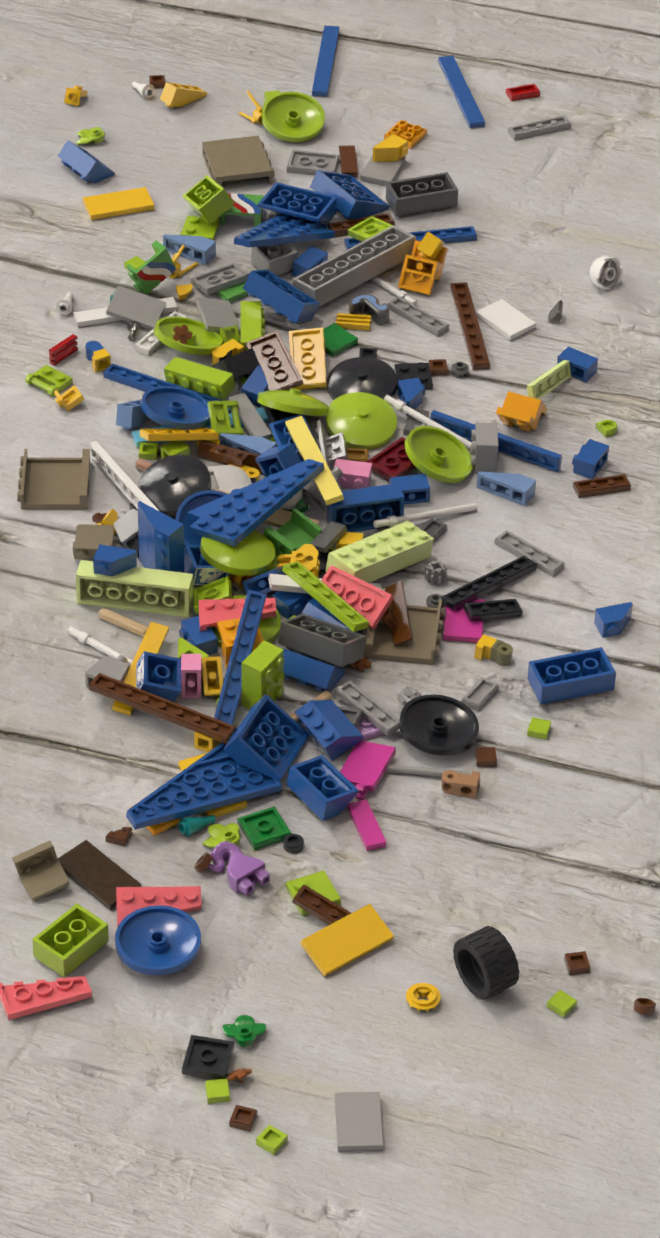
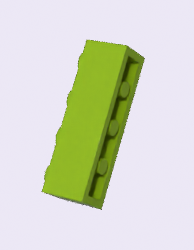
M241 301V345L244 346V351L248 350L246 342L265 335V308H261V301Z
M174 357L163 368L166 382L223 400L235 389L232 373Z

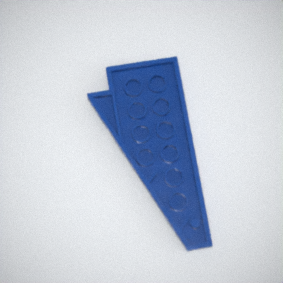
M281 213L234 237L233 244L250 248L335 238V231L326 229V225L321 224V222L308 221L304 218H295Z
M307 459L246 487L234 489L230 494L189 511V519L196 521L190 526L191 533L235 547L324 470V463Z
M221 743L128 809L126 817L136 830L279 792L282 789V784L279 780L235 762L223 750L226 744Z

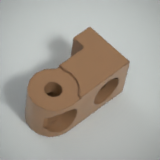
M453 770L443 772L441 789L444 793L472 799L477 798L480 788V772L472 771V775L457 773Z

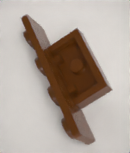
M205 440L199 441L197 455L199 458L225 465L249 466L259 470L260 474L263 475L255 460L260 455Z
M400 581L382 589L394 597L381 620L384 625L387 624L391 629L395 646L412 640L404 586Z

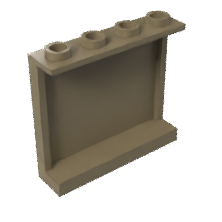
M259 135L202 142V156L209 175L221 187L224 181L266 176L269 183L272 184L275 171L274 168H271V160L268 159L267 150H264V142H261Z
M24 449V456L20 458V465L23 468L19 469L20 479L18 480V489L21 491L17 492V501L21 502V509L88 510L90 449H83L82 458H28L27 449Z
M439 599L438 608L407 605L412 640L399 646L394 645L392 631L387 624H383L382 620L379 621L374 630L369 626L366 634L364 657L368 659L434 665L435 657H439V646L437 644L441 643V633L438 632H442L443 620L440 619H444L445 607H442V599Z

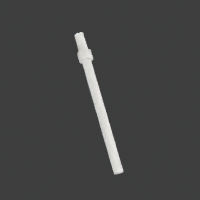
M377 276L370 279L395 296H399L416 306L417 301L411 298L405 291L398 290Z
M389 395L384 397V400L394 406L395 410L403 411L418 421L427 424V426L437 427L449 432L470 450L472 442L406 406L405 402L396 400Z
M472 503L398 517L395 515L388 516L387 519L374 521V527H393L406 521L413 522L477 510V505Z
M72 626L68 628L67 633L78 638V641L84 645L88 644L114 659L122 655L95 640L87 632H81ZM126 657L127 660H128V663H127V664H128L129 667H130L131 664H132V662H133V660H131L130 658Z

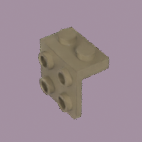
M77 525L75 542H73L72 548L74 559H93L99 544L113 546V526Z
M51 841L12 857L17 873L31 900H37L69 885V879L57 858Z

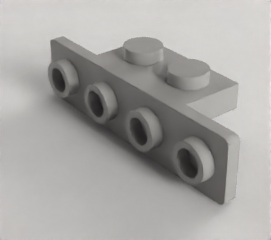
M318 420V428H315L319 438L317 443L331 471L336 459L348 460L345 437L342 432L327 437L321 420Z

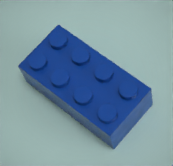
M268 269L251 271L243 287L249 296L260 299L263 305L271 306L276 313L288 317V321L295 324L312 321L320 306V302Z
M395 483L341 491L344 500L327 505L326 522L327 524L331 521L344 524L347 527L346 532L379 529L374 527V521L387 519L388 516L393 515L396 517L404 516V494L400 484Z
M600 647L529 661L527 679L540 704H546L614 690L616 672L604 649Z

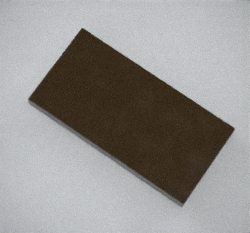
M87 840L58 858L66 875L109 910L116 907V887H141L140 882Z

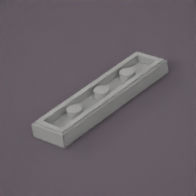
M564 115L509 127L508 134L515 141L570 129L571 122Z
M399 296L387 303L391 311L437 337L449 330V324Z
M245 393L228 397V401H238L239 418L250 436L263 437L268 440L272 439V433Z
M507 530L495 538L494 544L519 558L522 556L527 557L537 564L536 568L552 577L564 568V562Z
M348 681L335 689V694L353 709L363 710V717L385 735L389 736L400 729L399 719L352 681Z

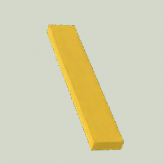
M150 622L123 681L124 683L136 687V663L144 651L159 654L169 632L168 626ZM116 700L112 705L113 711L130 716L134 707Z

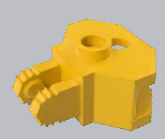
M304 544L298 550L292 551V554L279 555L277 568L298 561L318 578L320 569L319 552L312 544Z

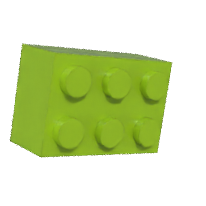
M208 175L182 196L192 210L209 224L217 221L219 216L228 211L235 203L225 189Z
M263 641L242 662L243 707L250 710L265 695H268L274 702L283 695V679L285 676L283 673L285 662L284 649Z
M76 903L32 939L33 956L65 978L109 942L108 924Z

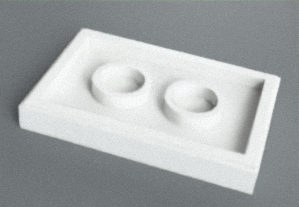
M503 299L476 311V316L509 340L536 328V323Z

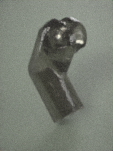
M129 322L127 325L128 331H130L128 339L136 341L140 331L138 322Z

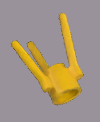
M247 90L248 96L257 109L253 111V117L239 112V115L252 121L253 124L256 122L263 124L262 108L250 91Z
M182 245L179 251L172 257L177 270L168 276L169 278L181 277L199 264L196 262L181 271V264L177 260L183 252L185 245Z

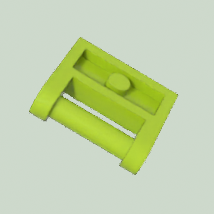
M46 364L35 373H29L25 378V382L47 391L50 396L54 397L56 396L54 391L62 392L73 384V378Z
M238 401L208 402L212 430L218 432L219 436L221 433L244 435L238 413ZM228 409L231 410L234 428H231Z

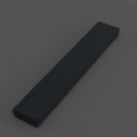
M522 556L442 596V603L452 610H456L464 606L465 603H470L536 570L537 564Z

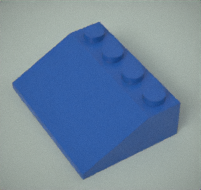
M317 170L310 185V188L315 192L336 196V211L341 212L343 217L348 220L368 217L390 207L352 175Z
M276 182L257 204V207L316 222H328L336 215L337 197Z
M139 501V561L144 568L185 573L184 524Z
M265 695L251 707L223 750L238 764L280 780L310 734L268 695Z

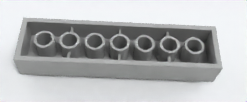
M393 225L293 278V285L320 302L319 307H321L330 300H334L343 293L404 261L406 254H412L416 236Z

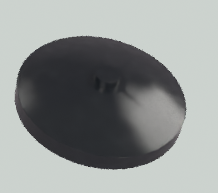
M355 357L340 362L330 371L327 378V389L333 400L353 392L373 394L384 400L386 395L394 396L397 390V375L394 369L382 360L371 357Z
M173 455L162 458L150 465L142 474L138 488L160 512L167 516H176L179 506L187 497L196 492L211 489V477L208 468L199 459L188 455Z
M432 694L416 697L405 704L400 714L399 728L406 741L415 748L433 755L449 756L462 753L475 743L479 731V723L474 712L461 701L444 695Z

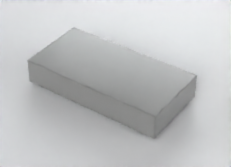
M482 677L461 699V702L478 712L499 690V684Z

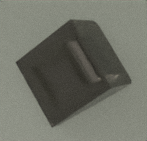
M559 300L549 312L548 323H561L562 300Z

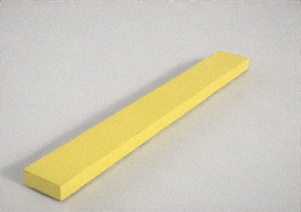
M299 416L285 421L286 427L304 461L312 459L324 463V470L313 480L325 504L330 505L344 500L343 494L303 417Z

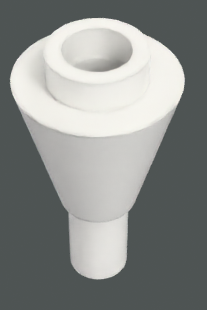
M132 83V87L137 89L144 99L153 97L155 93L153 85Z
M67 293L66 297L56 303V310L60 314L68 315L72 312L73 293Z

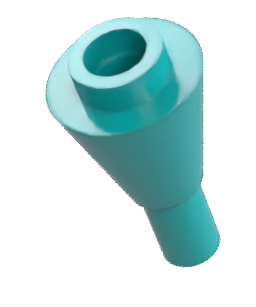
M214 815L203 818L182 817L178 825L179 830L186 837H189L205 825L215 823L216 818Z

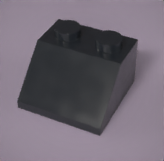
M253 348L210 367L232 373L234 382L242 379L241 376L243 375L249 377L260 364Z

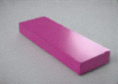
M367 799L349 803L347 805L348 812L366 851L386 847L385 837Z

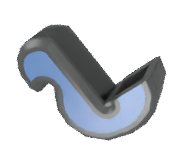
M362 294L350 300L349 314L361 315L366 313L371 315V319L377 324L383 325L388 323L390 308L386 303L380 305L377 297L371 294Z

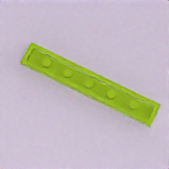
M296 561L283 565L282 571L353 632L369 627L370 622L300 562Z

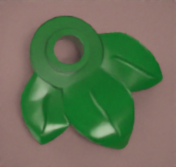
M241 1015L235 1019L234 1024H224L222 1030L226 1036L235 1038L239 1046L248 1047L254 1044L256 1036L265 1033L266 1024L255 1023L251 1016Z

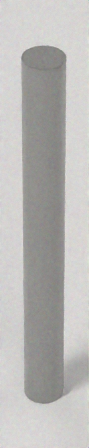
M389 764L386 772L442 777L443 772L449 769ZM453 770L457 773H462L460 770Z

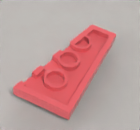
M332 565L321 580L370 622L369 626L373 630L394 599L391 594Z
M266 598L261 619L276 617L275 598ZM245 599L199 600L200 631H205L206 627L210 626L217 628V621L241 618Z
M201 886L116 887L117 928L127 915L148 906H170L184 912L199 910L202 906Z
M85 976L57 978L53 982L43 979L29 984H23V981L14 982V985L3 986V983H0V1001L8 1020L92 997V991Z

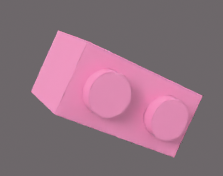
M336 459L334 468L337 466L343 472V475L338 479L342 488L359 489L369 487L372 478V463Z
M181 654V699H201V654Z

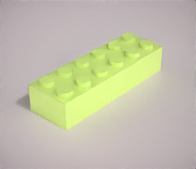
M406 521L330 552L325 572L332 565L370 583L429 558L434 538L412 522Z
M86 560L80 561L76 572L77 603L188 618L190 616L194 603L193 574L135 567L115 576L95 574L93 561Z

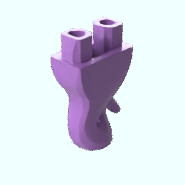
M221 842L211 852L213 864L210 863L207 867L214 872H222L225 868L224 862L229 859L227 879L230 887L236 894L242 892L248 896L255 890L256 882L261 886H265L270 882V874L265 870V863L260 859L244 856L240 848L232 842Z

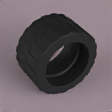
M486 926L455 942L453 957L456 969L465 986L476 997L483 1000L488 999L517 984L520 973L519 964L512 946L499 930L492 926Z

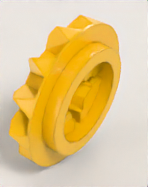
M417 983L412 985L406 992V1002L409 1003L410 1008H416L418 1012L420 1010L428 1012L429 1009H435L437 1004H440V992L431 984ZM419 997H422V998L427 997V1000H424V999L419 1000Z

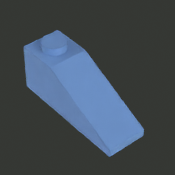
M163 235V246L167 248L168 252L175 254L182 245H185L180 256L204 265L216 256V241L202 236Z
M142 399L117 404V426H122L124 430H133L134 427L141 426L148 419V416L145 415L141 408Z
M220 434V445L261 455L268 449L276 447L275 442L263 437Z
M479 471L477 475V488L525 506L535 495L536 480L521 474Z

